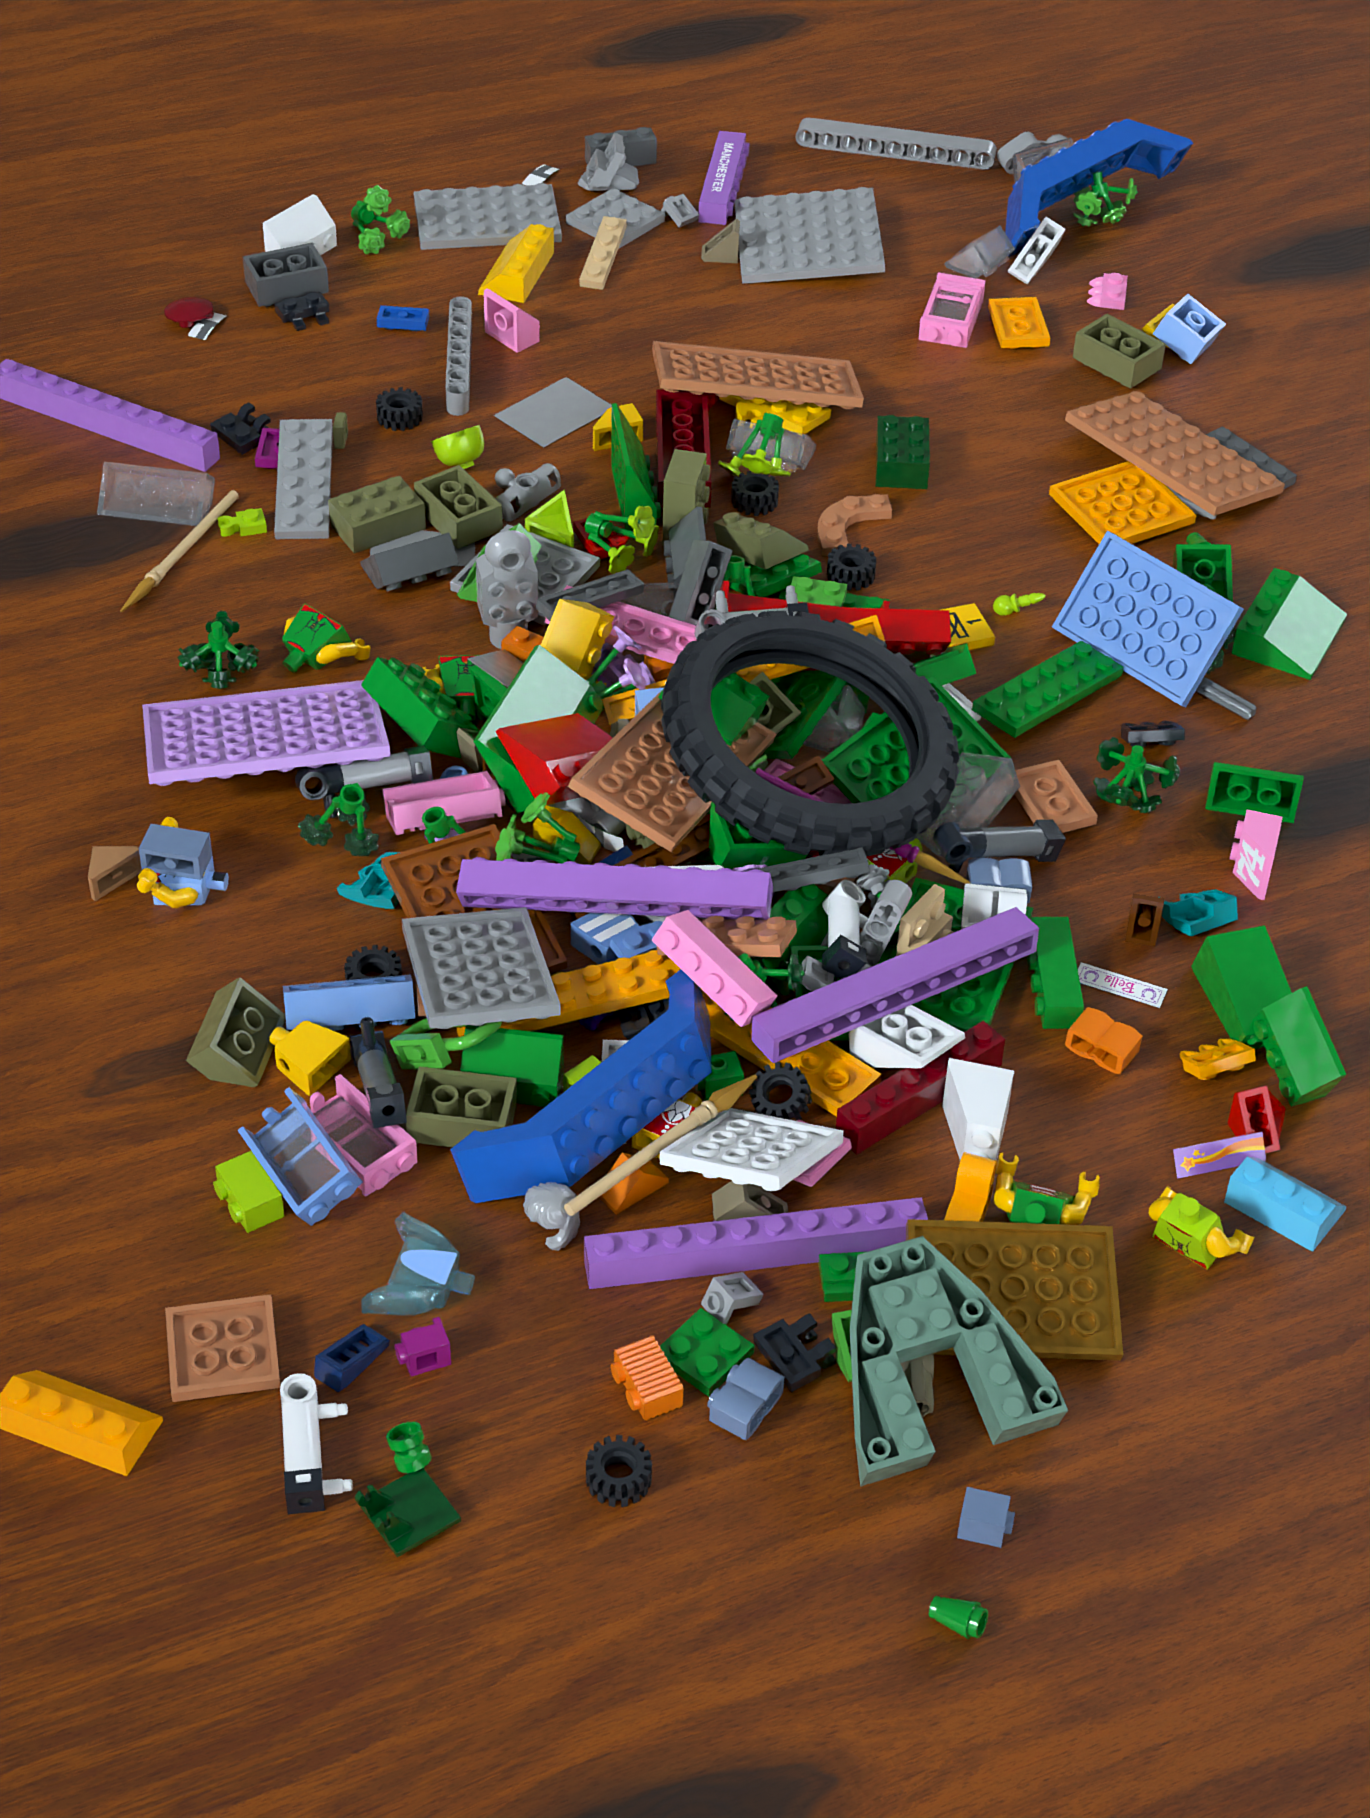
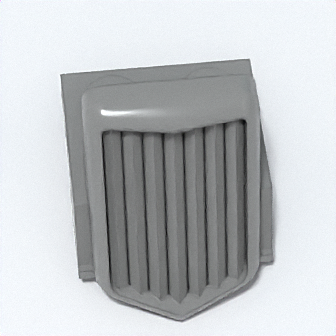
M614 132L605 152L597 148L595 149L586 167V171L578 181L579 186L588 191H608L612 188L617 190H633L638 186V170L634 166L625 163L626 155L622 135Z

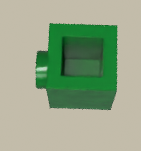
M735 1051L711 1055L712 1072L694 1086L696 1091H701L704 1101L708 1100L713 1092L744 1079V1073Z

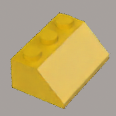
M559 599L541 646L587 680L591 677L593 668L601 657L602 646L605 639L611 633L612 622L615 616L587 602Z

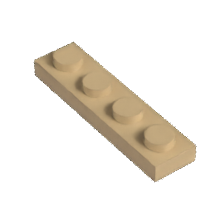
M603 216L579 279L580 287L603 290L627 227L626 219Z

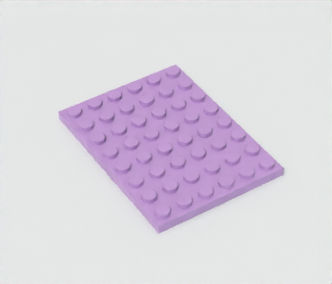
M363 680L142 705L149 784L160 786L170 785L174 781L182 780L199 782L208 777L226 779L233 777L234 774L247 773L248 775H259L269 770L287 772L295 767L319 768L324 764L330 763L347 765L356 760L364 759L379 761L384 757L391 756L390 745L379 705L361 686Z

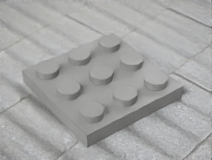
M614 188L566 215V224L593 237H596L603 216L626 219L627 227L619 248L665 221V213Z

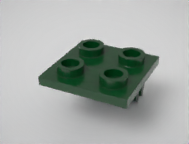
M424 1468L416 1472L407 1473L379 1490L375 1489L372 1485H368L366 1495H363L360 1490L355 1495V1501L397 1558L461 1522L460 1515Z

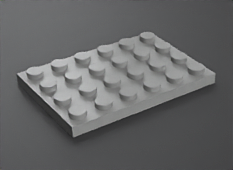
M538 183L525 186L516 184L506 187L494 185L487 188L468 187L466 189L445 188L443 190L431 191L423 189L421 191H414V204L421 250L507 245L509 240L531 224H541L545 227L554 228V242H562V232L552 184Z
M526 907L402 919L403 934L430 1029H449L452 1026L462 1025L480 1026L485 1023L501 1021L511 1023L520 1019H547L550 1016L561 1015V1004Z

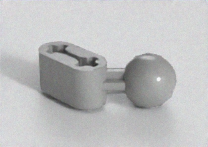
M1028 131L1021 133L1002 146L997 152V160L1008 174H1016L1040 158L1042 154L1051 157L1061 148L1071 147V143L1067 137L1061 134L1052 135L1046 141L1037 140L1034 134Z

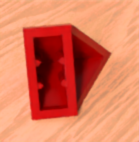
M1267 1085L1235 1092L1228 1125L1236 1137L1263 1132L1265 1153L1280 1150L1279 1140L1286 1108L1268 1090Z

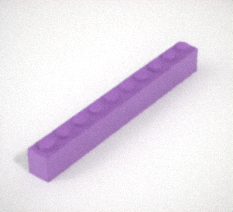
M5 359L0 363V399L206 472L220 459L218 435L216 432L13 360Z
M476 857L472 860L462 859L456 893L462 907L501 909L526 907L527 910L670 916L689 910L696 918L722 916L724 919H737L743 916H751L755 920H767L770 918L773 883L770 873L757 869L744 872L733 871L728 868H720L718 870H702L698 867L675 869L664 865L652 868L640 867L635 864H627L625 866H610L606 863L583 865L572 861H567L563 864L549 863L544 860H535L533 862H519L514 859L491 861Z
M1017 907L999 913L752 1016V1042L772 1063L783 1060L1036 952L1039 927Z
M922 1197L584 1236V1264L589 1289L816 1263L819 1261V1254L867 1252L906 1241L907 1219L928 1220Z

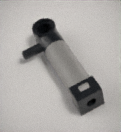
M423 745L405 748L404 752L390 754V757H384L379 761L364 759L356 760L347 765L336 763L319 768L304 766L297 771L295 783L305 798L309 800L323 798L326 811L331 805L335 794L340 793L341 789L347 784L358 783L361 789L406 781H411L413 784L433 781L430 752ZM310 777L319 778V782L315 787H305V783ZM337 808L330 818H335L338 815Z

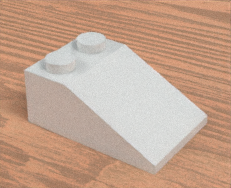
M910 1005L849 1031L850 1055L872 1067L922 1068L965 1039V1033Z

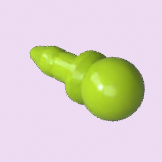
M1015 593L1011 597L1001 595L995 599L993 609L999 615H1010L1013 611L1020 612V606L1024 607L1040 602L1046 595L1043 593H1031L1030 595L1019 596V598H1017Z

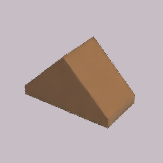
M93 846L88 881L91 898L94 901H97L140 874L142 867L137 846Z

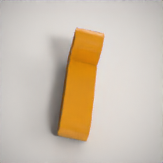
M967 1152L963 1153L958 1167L955 1190L944 1220L984 1221L993 1192L997 1160Z

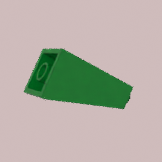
M1264 925L1207 936L1191 965L1192 970L1230 1039L1240 1041L1255 1050L1264 1047V1044L1254 1032L1253 1019L1262 1008L1292 993L1267 929Z

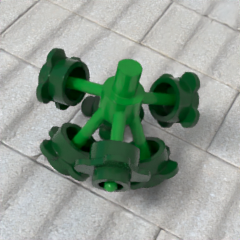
M218 611L216 618L206 623V630L209 632V642L189 645L183 650L179 648L178 650L181 655L177 658L180 661L179 666L184 667L186 671L192 669L195 673L200 668L208 669V677L202 678V682H210L212 688L220 690L227 688L228 682L237 681V678L231 677V671L237 669L238 672L245 673L247 670L251 671L257 666L259 649L254 645L247 646L243 643L231 644L229 638L233 633L239 631L240 625L237 621H232L226 611ZM229 650L227 654V659L230 661L228 668H222V653Z

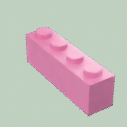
M689 910L667 916L652 938V941L740 1027L751 1024L752 1016L767 1011L777 998V995Z

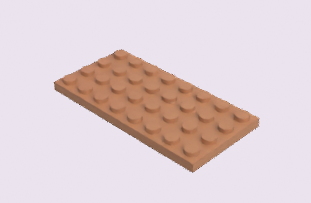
M653 341L652 352L660 388H664L668 392L685 390L696 395H702L706 392L714 393L719 397L736 395L747 400L757 397L765 398V400L770 402L788 400L798 405L805 402L815 403L820 407L839 405L844 409L862 408L864 397L849 360Z
M1132 391L1129 394L1115 396L1108 400L1098 401L1091 405L1067 411L1065 421L1213 516L1283 493L1285 484L1276 479L1275 475L1263 471L1254 462L1239 456L1235 450L1226 448L1217 439L1202 433L1198 427L1186 423L1180 416L1165 410L1161 404L1154 403L1141 392Z
M660 691L572 777L568 787L577 792L581 797L604 809L608 814L623 821L632 829L653 840L657 845L672 852L710 811L712 801L705 803L689 786L688 780L690 776H684L679 771L671 756V744L665 740L661 722L663 711L661 709L662 700L658 698L661 693ZM757 722L729 748L749 767L773 743L777 734Z

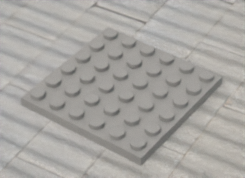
M859 187L851 190L836 189L827 192L812 191L802 194L765 195L764 197H742L735 200V215L740 221L739 256L742 284L885 272V260L873 188Z

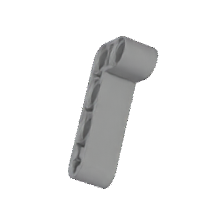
M888 881L860 933V946L866 949V964L871 967L878 964L912 897L911 888L902 881ZM828 932L820 946H828Z

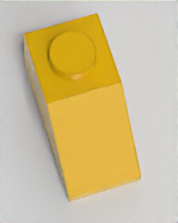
M633 403L619 406L638 439L642 442L643 419ZM612 407L608 408L593 426L594 451L611 448Z
M546 805L544 808L552 814L551 817L567 831L577 835L575 842L580 844V850L574 862L590 865L601 847L599 840L573 813ZM538 817L533 823L534 839L551 845L556 836L563 837L549 823H543ZM534 846V849L536 850H544L542 848Z

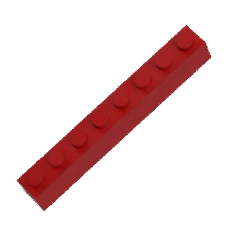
M727 604L728 612L778 609L786 607L774 605ZM808 606L809 613L818 614L821 620L833 622V620L837 619L845 623H851L877 615L887 644L886 649L889 651H898L901 654H912L915 651L926 652L928 655H938L945 652L951 643L949 610Z

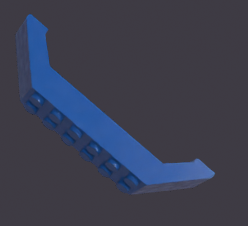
M1126 118L1120 122L1115 121L1103 131H1095L1085 140L1083 138L1079 139L1069 148H1061L1051 157L1045 156L1034 166L1032 164L1026 166L1021 171V177L1013 185V191L1008 197L1004 242L1005 257L1009 258L1023 250L1041 223L1037 218L1038 212L1094 184L1093 172L1102 171L1104 179L1128 167L1154 174L1160 179L1177 169L1193 145V142L1189 138Z
M680 969L665 981L670 994L668 1010L527 1122L484 1132L474 1130L450 1150L470 1201L481 1203L525 1195L532 1186H539L540 1183L545 1184L546 1182H556L557 1184L560 1183L571 1187L712 1072L710 1015L701 988Z

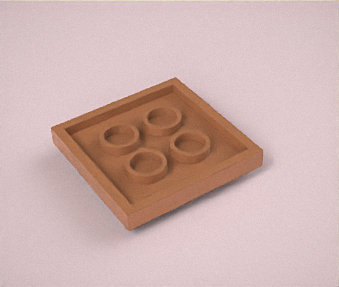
M271 1294L165 1308L172 1402L281 1387Z

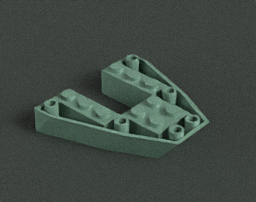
M923 1236L857 1255L850 1321L854 1429L860 1487L925 1467L936 1452L901 1366V1363L954 1348L993 1445L1059 1425L1068 1409L1053 1375L986 1295Z

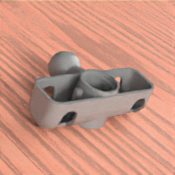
M550 463L543 464L531 473H522L516 478L512 470L502 468L495 474L496 484L500 488L507 489L495 498L502 505V519L505 521L515 520L561 487L560 473ZM549 479L556 482L553 487H551ZM514 499L516 500V505L520 506L516 513H514L513 506L510 503Z

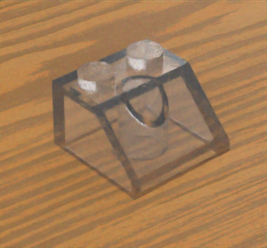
M998 226L968 243L947 260L944 265L948 269L971 278H977L983 274L985 277H988L997 270L996 265L999 267L1010 259L1008 255L1015 248L1002 227Z
M849 684L841 689V693L834 699L826 713L814 727L812 734L807 737L802 745L831 753L861 730L865 708Z

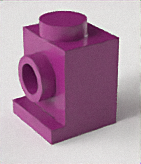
M440 1317L433 1318L432 1325L416 1327L408 1332L401 1333V1342L395 1344V1352L399 1364L406 1363L410 1377L451 1365L450 1342Z

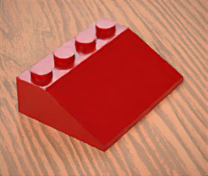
M578 713L502 727L495 731L533 797L536 798L539 794H544L545 792L550 795L546 805L580 798L581 796L568 787L572 777L613 738Z

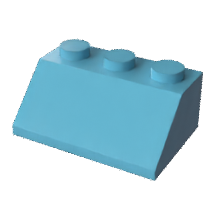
M1248 1156L1230 1176L1224 1203L1312 1252L1346 1210V1206L1265 1161Z

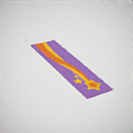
M1263 1132L1173 1149L1177 1179L1240 1166L1247 1156L1266 1161Z

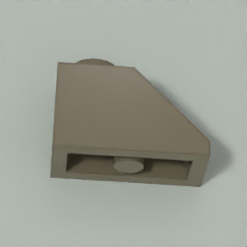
M731 1181L712 1194L715 1221L788 1213V1206L785 1201L764 1190L759 1185L750 1183L741 1185Z

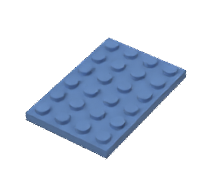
M1107 530L1052 628L1077 643L1083 641L1091 645L1092 648L1124 667L1123 671L1177 704L1186 707L1244 609Z

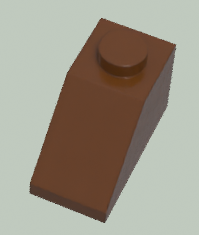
M1133 893L1125 937L1126 942L1156 946L1164 898Z

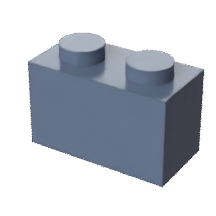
M150 824L139 847L142 870L149 868L155 873L201 880L212 857L210 833Z

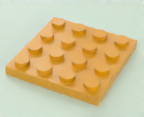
M1129 461L1051 485L1049 489V495L1098 544H1100L1107 530L1133 544L1194 524L1196 520V514L1166 485Z

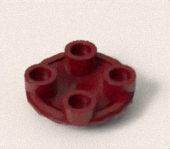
M202 297L181 298L169 303L164 309L166 318L179 322V326L182 328H189L194 325L195 321L210 319L214 316L213 304Z

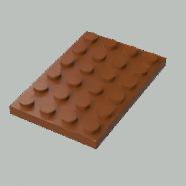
M495 824L381 858V867L407 918L501 910V908L462 907L456 893L462 859L472 860L473 858L481 857L496 861L497 853L495 852V847L500 839V833ZM527 910L549 973L566 969L568 960L541 910Z

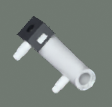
M845 879L835 887L822 903L823 909L828 915V949L822 954V969L839 979L849 977L871 967L866 964V949L860 946V928L863 929L868 920V917L859 913V907L866 899L865 894L858 885Z
M297 1373L285 1378L280 1387L285 1465L284 1481L288 1515L325 1511L324 1495L340 1494L344 1491L353 1490V1481L351 1479L323 1480L319 1419L334 1418L339 1415L348 1414L347 1404L329 1403L318 1405L315 1381L306 1374Z

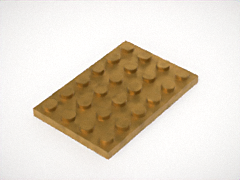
M907 1219L906 1241L923 1236L986 1295L1037 1358L1122 1359L1123 1343L1112 1226ZM949 1348L933 1353V1355H956L954 1348Z

